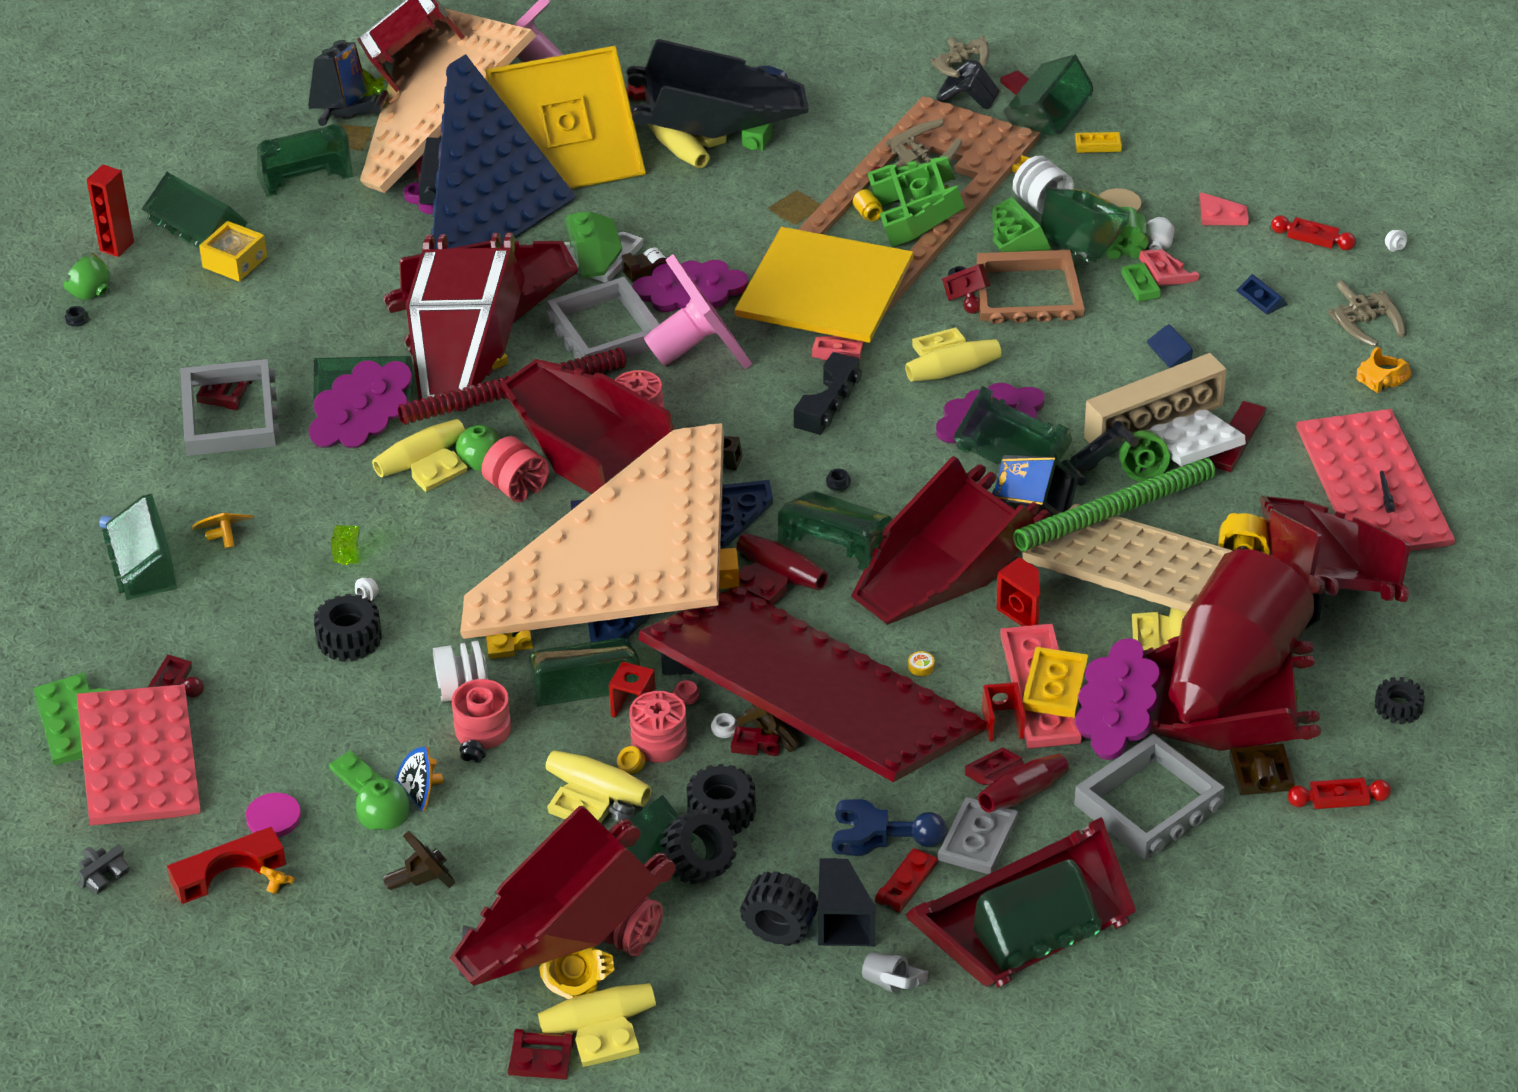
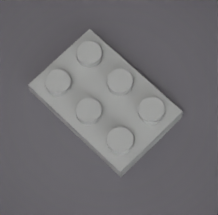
M966 797L938 852V860L985 874L992 873L1018 819V811L1005 808L988 813L980 807L978 800Z

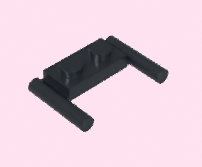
M382 90L380 94L360 97L346 108H325L318 123L320 126H325L332 114H334L335 119L341 117L349 119L355 116V114L362 112L365 115L373 112L378 114L381 112L389 93L387 90Z
M1115 421L1113 428L1108 429L1072 456L1070 460H1063L1062 464L1079 477L1077 484L1083 486L1086 483V478L1078 470L1084 474L1086 471L1094 469L1098 462L1118 450V447L1123 444L1121 438L1133 447L1138 445L1139 440L1120 421Z

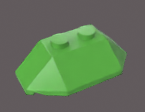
M578 212L567 215L564 219L581 278L605 275L608 268L615 262L623 250L614 219L593 212Z

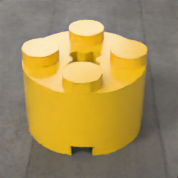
M1247 513L1229 514L1220 527L1218 546L1232 551L1236 549H1250L1269 554L1270 541L1266 519Z

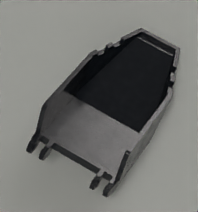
M662 39L655 40L645 67L632 65L626 72L628 84L637 88L644 86L646 104L634 103L631 107L634 123L641 126L651 124L708 138H717L806 114L809 108L805 87L799 82L779 74L777 77L765 73V68L758 66V69L745 65L746 60Z

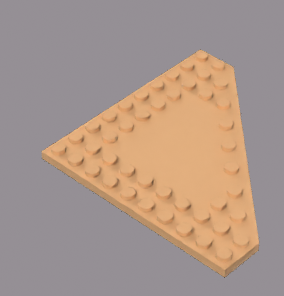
M446 9L464 35V38L461 40L445 20L442 22V20L437 19L433 22L435 25L433 30L428 26L398 51L391 76L400 90L396 92L388 84L387 91L389 96L379 114L360 181L368 188L386 193L424 153L426 138H439L442 134L441 121L444 114L443 100L447 82L446 69L450 63L466 54L486 79V69L509 65L536 37L535 33L528 28Z
M722 423L672 430L465 594L460 631L463 639L717 606L719 604L724 447Z

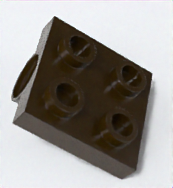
M1284 744L1230 748L1229 758L1240 795L1289 791L1295 786Z

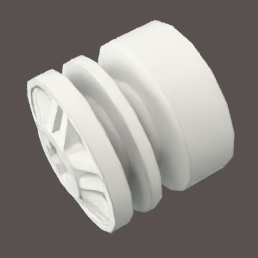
M1034 156L1024 162L1016 172L1013 180V190L1018 197L1030 204L1037 212L1047 216L1051 213L1044 209L1045 207L1052 205L1057 210H1060L1066 206L1074 191V182L1071 176L1046 157Z
M478 641L471 642L472 654H468L465 643H461L460 656L454 655L451 645L433 648L438 688H441L442 696L440 697L442 702L452 701L453 693L462 684L476 679H488L485 655Z

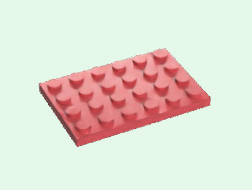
M185 684L77 694L89 826L174 818L200 813Z

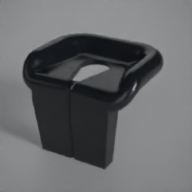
M970 60L956 69L960 72V77H947L936 96L937 101L946 102L960 92H967L983 109H989L997 97L999 89L983 69L980 62Z

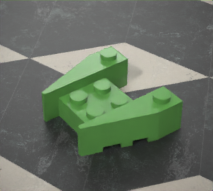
M947 156L932 158L929 163L917 164V161L908 162V166L897 167V164L887 165L867 173L875 197L882 205L900 199L901 206L880 213L892 247L914 240L965 208L957 185L948 189L944 187L943 183L955 179Z

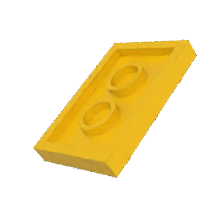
M1036 647L1022 700L1024 710L1075 718L1079 702L1078 694L1083 685L1088 655Z

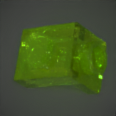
M362 69L368 92L362 96L380 94L385 89L383 84L386 79L383 76L376 79L365 69Z
M335 525L331 538L334 563L343 565L359 563V526Z

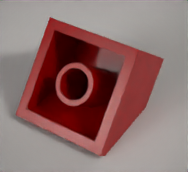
M1018 557L998 572L996 609L1021 626L1038 625L1040 605L1039 569Z

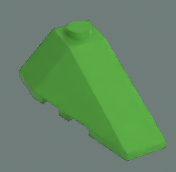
M1013 197L992 207V220L994 223L993 242L1001 252L1049 251L1051 249L1041 226Z

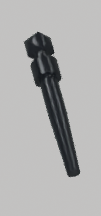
M1380 471L1385 510L1387 513L1395 512L1393 496L1390 494L1384 471Z

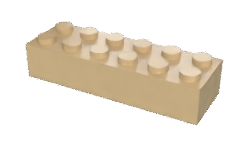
M1211 353L1086 400L1084 438L1091 443L1108 429L1113 428L1115 421H1120L1134 433L1151 429L1157 424L1172 422L1178 417L1190 416L1198 410L1212 411L1222 407L1227 369Z

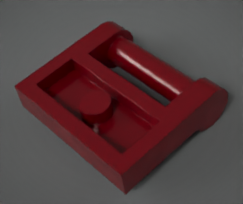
M253 380L239 382L231 396L226 394L233 382L201 386L196 394L197 403L238 410L240 399L247 386L252 384Z
M515 1028L508 1075L567 1080L574 1033L564 1032V1035L525 1032V1029ZM523 1044L562 1046V1050L523 1048Z

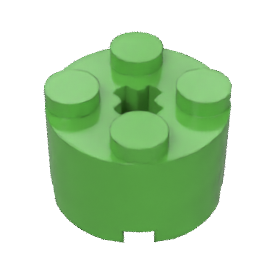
M1118 207L1110 210L1108 216L1101 218L1099 229L1102 248L1107 254V258L1118 259L1122 255L1139 258L1140 252L1144 251L1148 246V234L1144 215L1142 213L1140 215L1132 207Z

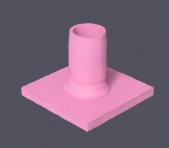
M538 0L514 24L531 29L536 35L517 56L522 62L563 55L541 31H538L535 25V19L550 5L549 0Z
M672 254L666 259V262L691 299L685 308H681L644 337L647 345L665 367L703 341L706 336L718 334L743 368L747 369L750 367L752 362L722 318Z

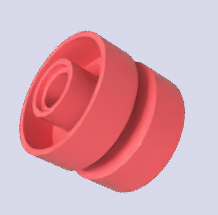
M508 436L497 441L488 450L482 463V475L510 499L520 503L527 499V487L534 493L539 492L543 488L549 475V464L545 458L530 449L521 440Z
M476 679L462 684L455 690L452 696V710L457 739L461 743L469 740L478 741L485 749L493 748L503 743L511 732L509 700L506 689L493 680Z

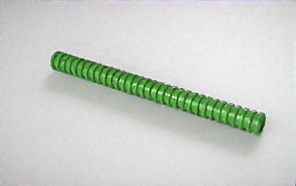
M1203 458L1077 506L1071 510H1066L1034 524L1022 527L1014 532L1013 539L1015 545L1019 550L1027 551L1053 539H1058L1167 495L1182 491L1190 486L1200 484L1215 476V466L1210 459Z

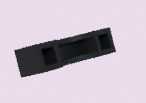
M832 352L823 365V384L828 389L818 394L802 396L793 409L794 428L821 435L824 429L831 425L834 414L841 410L844 399L849 398L852 387L855 383L858 384L861 379L862 370L859 369L858 358Z

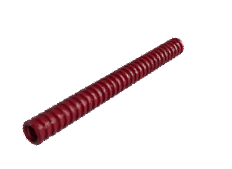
M618 347L615 350L610 349L608 352L603 351L595 355H588V357L583 356L581 360L576 358L574 361L568 360L567 363L564 361L560 364L563 365L564 369L572 371L575 368L583 369L585 374L594 375L596 372L603 374L605 371L611 372L612 369L615 371L619 368H625L626 356L624 351ZM506 376L505 379L499 378L498 381L494 379L491 382L486 381L484 384L478 383L477 386L471 385L470 388L464 387L462 390L459 388L455 392L451 390L448 394L443 392L441 396L436 394L434 398L428 396L427 399L421 398L420 401L417 399L413 400V403L410 401L406 402V404L401 403L398 406L400 421L407 425L409 421L415 423L416 420L422 421L423 418L427 420L431 416L433 418L437 417L438 414L442 416L445 412L450 414L452 410L457 412L459 408L465 410L466 407L472 408L473 405L477 407L480 403L482 405L487 404V401L492 403L494 399L496 401L501 400V398L507 399L500 384L510 376Z

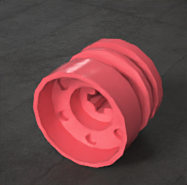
M634 370L623 373L615 379L616 382L665 409L662 382L654 373Z
M652 691L642 694L633 701L629 714L631 746H635L645 755V760L649 762L664 763L680 756L687 747L686 707L682 699L666 691Z
M647 896L603 941L607 944L614 943L617 949L624 950L630 956H639L647 943H651L659 931L663 918L662 905L660 902L651 900Z

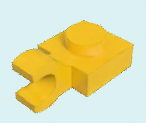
M530 630L520 631L515 637L512 636V633L486 636L489 659L513 657L517 650L533 649Z

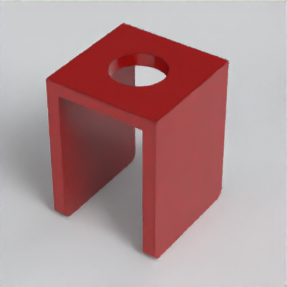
M622 661L609 683L611 717H616L628 696V692L637 694L639 697L644 693L656 691L654 669ZM635 674L639 676V680L633 683L627 682V675Z
M1018 682L983 685L982 713L986 721L989 742H993L995 717L993 711L1013 709L1019 738L1024 739L1025 711ZM998 693L1007 694V698L1003 701H994L992 699Z

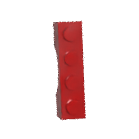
M271 826L167 865L170 883L181 904H185L208 895L209 885L213 878L227 869L244 867L252 869L261 875L260 870L262 866L274 870L286 865L284 848Z

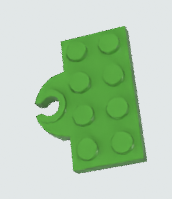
M85 672L33 688L54 765L83 758L77 694L111 691L110 689L103 688L90 690Z

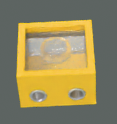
M229 221L225 222L199 245L203 268L239 282L267 258L265 236L263 234Z

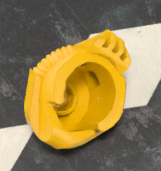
M591 947L540 964V977L552 992L567 999L589 994L597 990L598 982L614 971L613 955Z

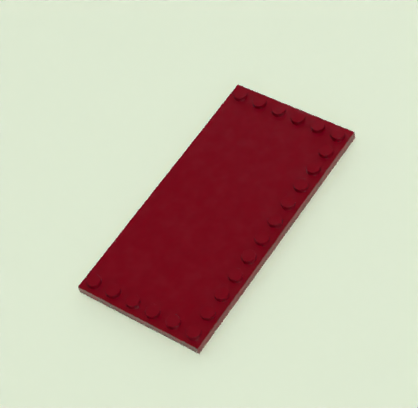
M733 587L720 593L717 606L683 610L640 630L638 640L893 783L985 731L986 721L979 718L975 713L962 709L953 701L938 696L931 689L914 683L909 677L901 676L892 671L890 667L877 663L868 655L853 650L848 644L829 637L826 632L818 631L809 626L807 622L792 617L785 610L768 604L765 599L757 598L742 587Z

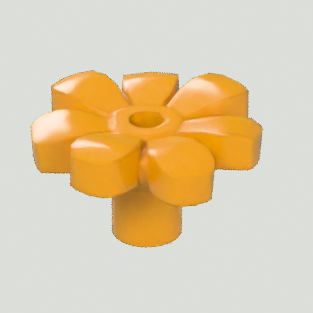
M264 866L261 867L260 873L266 875L270 880L266 891L277 894L280 884H293L295 881L293 876L285 875L283 872Z

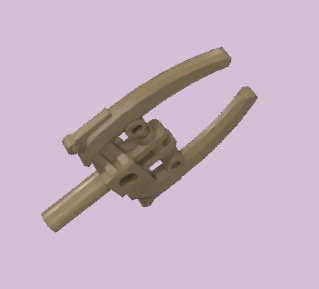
M981 36L980 39L972 40L966 45L962 42L958 43L954 37H950L948 39L950 52L930 60L934 68L938 69L941 73L958 78L961 76L960 72L951 68L952 63H962V60H968L972 54L980 53V64L985 66L990 55L989 44L984 36Z
M943 119L916 125L886 141V146L892 147V153L899 155V161L895 163L897 167L908 166V162L917 161V164H920V160H925L927 163L931 161L932 158H929V150L924 149L922 143H915L914 138L927 131L942 127ZM956 139L940 157L947 156L950 162L960 149L962 140ZM907 144L908 146H912V150H907V148L904 145Z
M1343 280L1337 283V288L1348 299L1349 305L1344 307L1339 305L1336 310L1329 309L1328 315L1349 334L1370 346H1377L1378 341L1368 336L1355 324L1358 321L1367 323L1370 318L1372 321L1376 320L1377 314H1387L1395 327L1397 335L1405 337L1403 319L1384 290H1380L1379 294L1371 293L1368 295V298H1365L1362 294L1356 295ZM1379 305L1378 309H1371V307Z

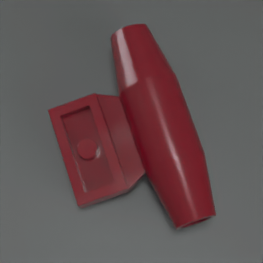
M747 533L743 534L737 541L736 550L753 563L749 566L745 565L739 571V587L746 589L748 593L757 598L765 599L772 606L787 592L788 582L818 591L822 590L827 584L828 573L805 555L782 544Z
M1002 747L966 765L965 776L973 779L978 784L989 785L979 793L978 802L985 812L990 813L1016 806L1047 790L1068 772L1069 765L1066 758L1061 754H1054L1024 763L1022 757Z

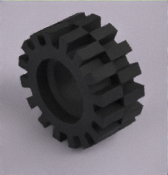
M1391 677L1390 682L1385 679L1382 684L1378 685L1376 690L1374 707L1377 709V714H1382L1384 720L1391 718L1390 722L1394 724L1395 720H1399V724H1404L1405 720L1408 723H1412L1413 718L1417 720L1423 712L1424 690L1420 689L1418 683L1413 685V680L1411 679L1405 682V677H1400L1399 681H1396L1395 677ZM1391 698H1404L1409 702L1396 703Z

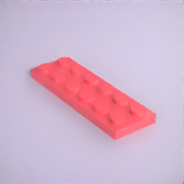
M1053 624L1001 628L1000 637L1011 682H1018L1022 700L1035 648L1059 650ZM1024 710V737L1027 749L1081 744V734L1075 724V718Z

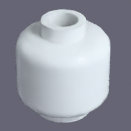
M1156 217L1148 221L1146 224L1148 234L1147 247L1150 250L1169 249L1175 233L1174 226L1168 219L1163 217Z

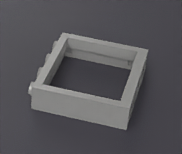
M625 277L548 300V311L545 312V315L548 317V324H553L557 337L564 339L567 351H572L574 359L579 358L580 360L583 356L588 357L591 354L595 355L603 351L608 352L610 349L615 350L618 347L624 351L626 358L650 351L651 349L645 342L644 337L659 325ZM619 298L642 329V332L588 348L565 315Z
M268 359L180 368L184 439L187 456L276 446L275 436H280L279 424L274 423V419H278L277 405H273L272 401H277L276 387H271V383H275L274 368L269 369ZM262 379L265 428L196 435L194 386Z
M1152 734L1075 787L1074 805L1093 820L1102 817L1108 832L1146 860L1154 853H1160L1164 846L1171 841L1180 839L1184 832L1191 827H1197L1208 815L1216 813L1218 808L1223 806L1225 787L1155 734ZM1154 761H1157L1201 795L1146 833L1103 800L1102 797Z

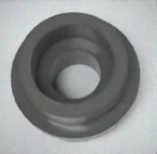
M615 800L614 804L610 805L608 809L612 813V818L617 821L624 819L634 820L635 807L620 800Z

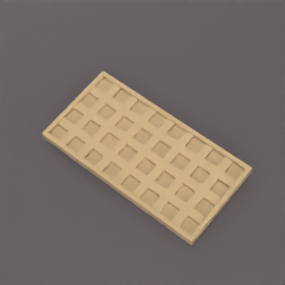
M1075 503L1069 510L1080 505ZM1113 516L1071 534L1023 552V560L1038 567L1054 570L1083 581H1089L1102 587L1111 588L1150 602L1169 606L1172 609L1187 612L1224 554L1232 550L1126 518Z

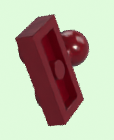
M977 264L942 278L948 301L965 296L966 299L963 302L964 310L970 314L979 312L980 298L975 296L974 292L990 286L984 264Z
M168 654L148 687L185 684L186 695L189 697H197L204 690V684L200 678H187L192 670V662Z

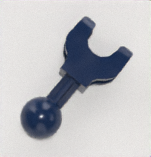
M846 799L836 805L835 816L839 823L854 825V827L837 831L833 836L831 847L835 854L863 856L875 848L887 847L888 837H913L923 847H935L945 839L947 826L944 819L934 812H924L918 815L913 822L889 821L888 810L877 809L872 803L863 799Z

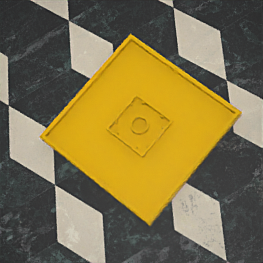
M616 45L485 70L487 82L570 189L646 175Z
M781 227L735 308V316L870 343L913 260V251Z

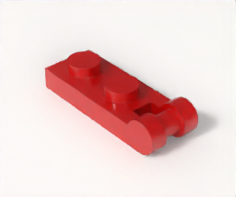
M913 848L885 886L878 890L875 902L882 906L884 904L892 906V910L901 913L938 864V858Z

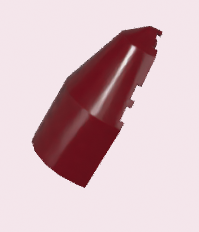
M1236 549L1224 554L1182 619L1168 694L1171 702H1174L1180 721L1189 723L1190 720L1207 718V720L1217 719L1240 702L1242 697L1248 692L1256 690L1260 683L1278 673L1314 612L1313 595L1307 583L1292 567L1272 555L1257 550Z

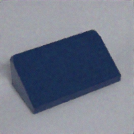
M1253 274L1236 290L1266 315L1288 305L1282 296Z
M1170 324L1164 326L1147 340V344L1169 368L1192 360V347Z

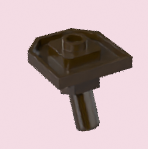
M752 704V708L745 711V714L735 718L739 726L752 721L759 729H763L764 735L773 734L779 736V742L788 752L794 751L800 744L799 740L785 726L786 722Z
M410 831L406 832L403 837L415 852L405 860V867L388 873L383 878L388 890L410 882L418 886L436 878H439L448 888L455 884V880L448 873L449 870L444 865L447 861L444 855L437 848L432 851Z

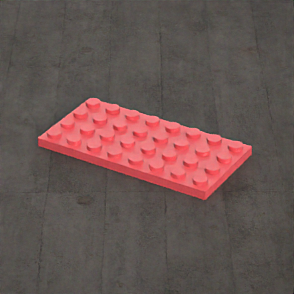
M1392 409L1297 422L1296 428L1335 513L1336 511L1345 513V519L1350 521L1353 520V517L1363 519L1409 542L1410 551L1454 545L1455 538ZM1380 471H1384L1390 494L1393 496L1395 512L1387 513L1385 510Z

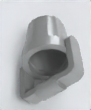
M875 952L867 955L862 968V976L865 980L893 993H897L900 988L912 989L927 983L929 973L926 970L908 965V960L904 956Z

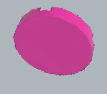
M277 792L264 794L256 798L249 804L246 810L247 826L252 833L272 826L277 837L291 833L298 826L301 817L300 805L295 798L288 794Z

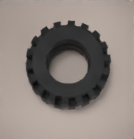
M345 594V596L337 595L334 596V599H328L325 601V604H321L318 607V611L314 614L317 646L324 655L329 654L330 659L334 660L336 657H339V661L345 662V658H350V661H356L357 656L363 659L367 657L366 652L372 654L375 651V647L380 645L382 632L379 610L376 604L371 603V600L367 597L362 598V595L357 594L355 596H351V594Z
M718 764L716 767L712 765L706 766V770L700 769L697 771V775H692L690 783L687 784V813L695 809H710L712 814L718 812L722 815V821L727 820L730 823L728 825L729 830H734L738 834L742 832V826L747 829L750 826V821H753L755 818V783L752 782V777L749 774H745V770L741 768L735 769L733 765L728 767L724 766V764ZM725 798V799H727V800H715V799Z
M695 809L677 817L667 825L668 828L663 830L662 835L665 838L660 840V846L663 847V851L660 853L663 852L676 865L674 877L680 876V881L684 883L690 881V884H698L722 875L726 872V869L732 866L731 860L735 859L737 854L733 851L737 847V841H733L732 836L735 835L734 830H729L728 825L730 823L727 820H721V814L718 812L712 814L710 809ZM692 833L703 841L706 848L705 859H701L693 851L691 846Z
M773 871V873L763 872L762 875L759 874L753 880L740 907L741 919L746 922L745 926L747 929L752 930V933L757 937H761L762 940L778 945L783 944L784 946H791V943L796 945L806 937L818 911V901L815 900V893L810 891V887L807 884H803L802 880L797 877H791L790 874H781L778 871Z

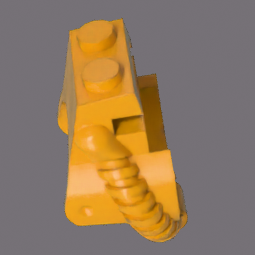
M1376 347L1372 351L1370 358L1361 362L1360 367L1357 369L1356 379L1371 390L1379 393L1382 391V387L1385 389L1389 386L1395 387L1408 381L1412 373L1408 362L1402 358L1397 360V358L1392 356L1382 355V348ZM1391 365L1397 367L1392 369H1383L1378 366Z

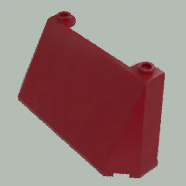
M1100 817L1082 829L1083 834L1076 830L1069 836L936 900L921 903L913 907L905 915L912 924L976 980L986 987L995 983L996 987L999 988L1012 981L1011 975L1111 925L1118 929L1131 922L1128 917L1136 912V908L1106 830L1104 820ZM1029 899L1035 903L1039 913L1038 918L1034 922L1020 924L1011 918L1010 909L1017 900ZM1022 909L1019 911L1023 914L1030 913L1027 909Z

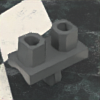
M117 845L107 853L102 847L97 851L91 847L84 849L83 855L85 859L79 862L82 870L79 871L80 881L77 882V885L82 889L87 886L93 893L98 894L109 885V881L103 874L109 871L116 880L127 874L129 866L123 858L124 849L120 845Z

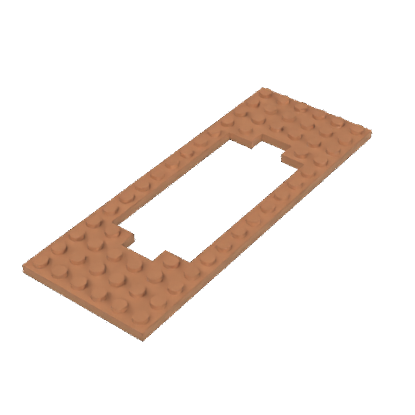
M922 96L798 230L825 235L852 206L854 196L871 185L867 173L871 172L873 167L889 165L898 156L897 153L895 155L892 153L891 146H886L887 140L916 125L943 119L942 127L915 137L914 142L922 143L924 149L929 150V154L933 152L943 155L956 139H961L962 145L953 157L954 160L958 161L955 165V172L974 179L960 193L965 208L928 230L910 249V251H913V260L885 312V316L1012 172V165L1017 164L1020 161V156H1026L1040 140V132ZM907 144L904 145L907 148V150H912V146H908Z

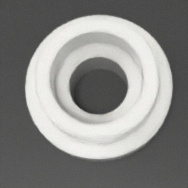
M1392 230L1385 238V244L1392 252L1403 249L1407 243V235L1402 230Z
M360 578L355 583V593L362 595V598H369L372 602L379 593L378 585L372 578Z
M721 713L714 718L711 730L717 737L729 738L734 735L738 723L731 714Z

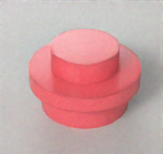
M689 680L679 682L673 691V694L682 699L684 705L693 704L700 697L699 688L694 682Z

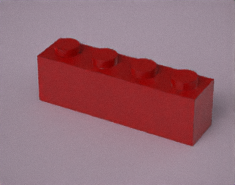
M102 164L86 179L99 250L119 257L134 243L122 170Z

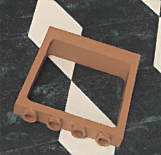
M1070 250L977 253L976 265L984 264L986 273L1063 270L1073 305L990 308L987 305V291L984 288L978 291V297L980 298V321H990L992 324L1003 323L1004 320H1014L1015 323L1027 322L1028 319H1037L1039 322L1050 321L1051 318H1061L1064 321L1084 316L1085 309Z

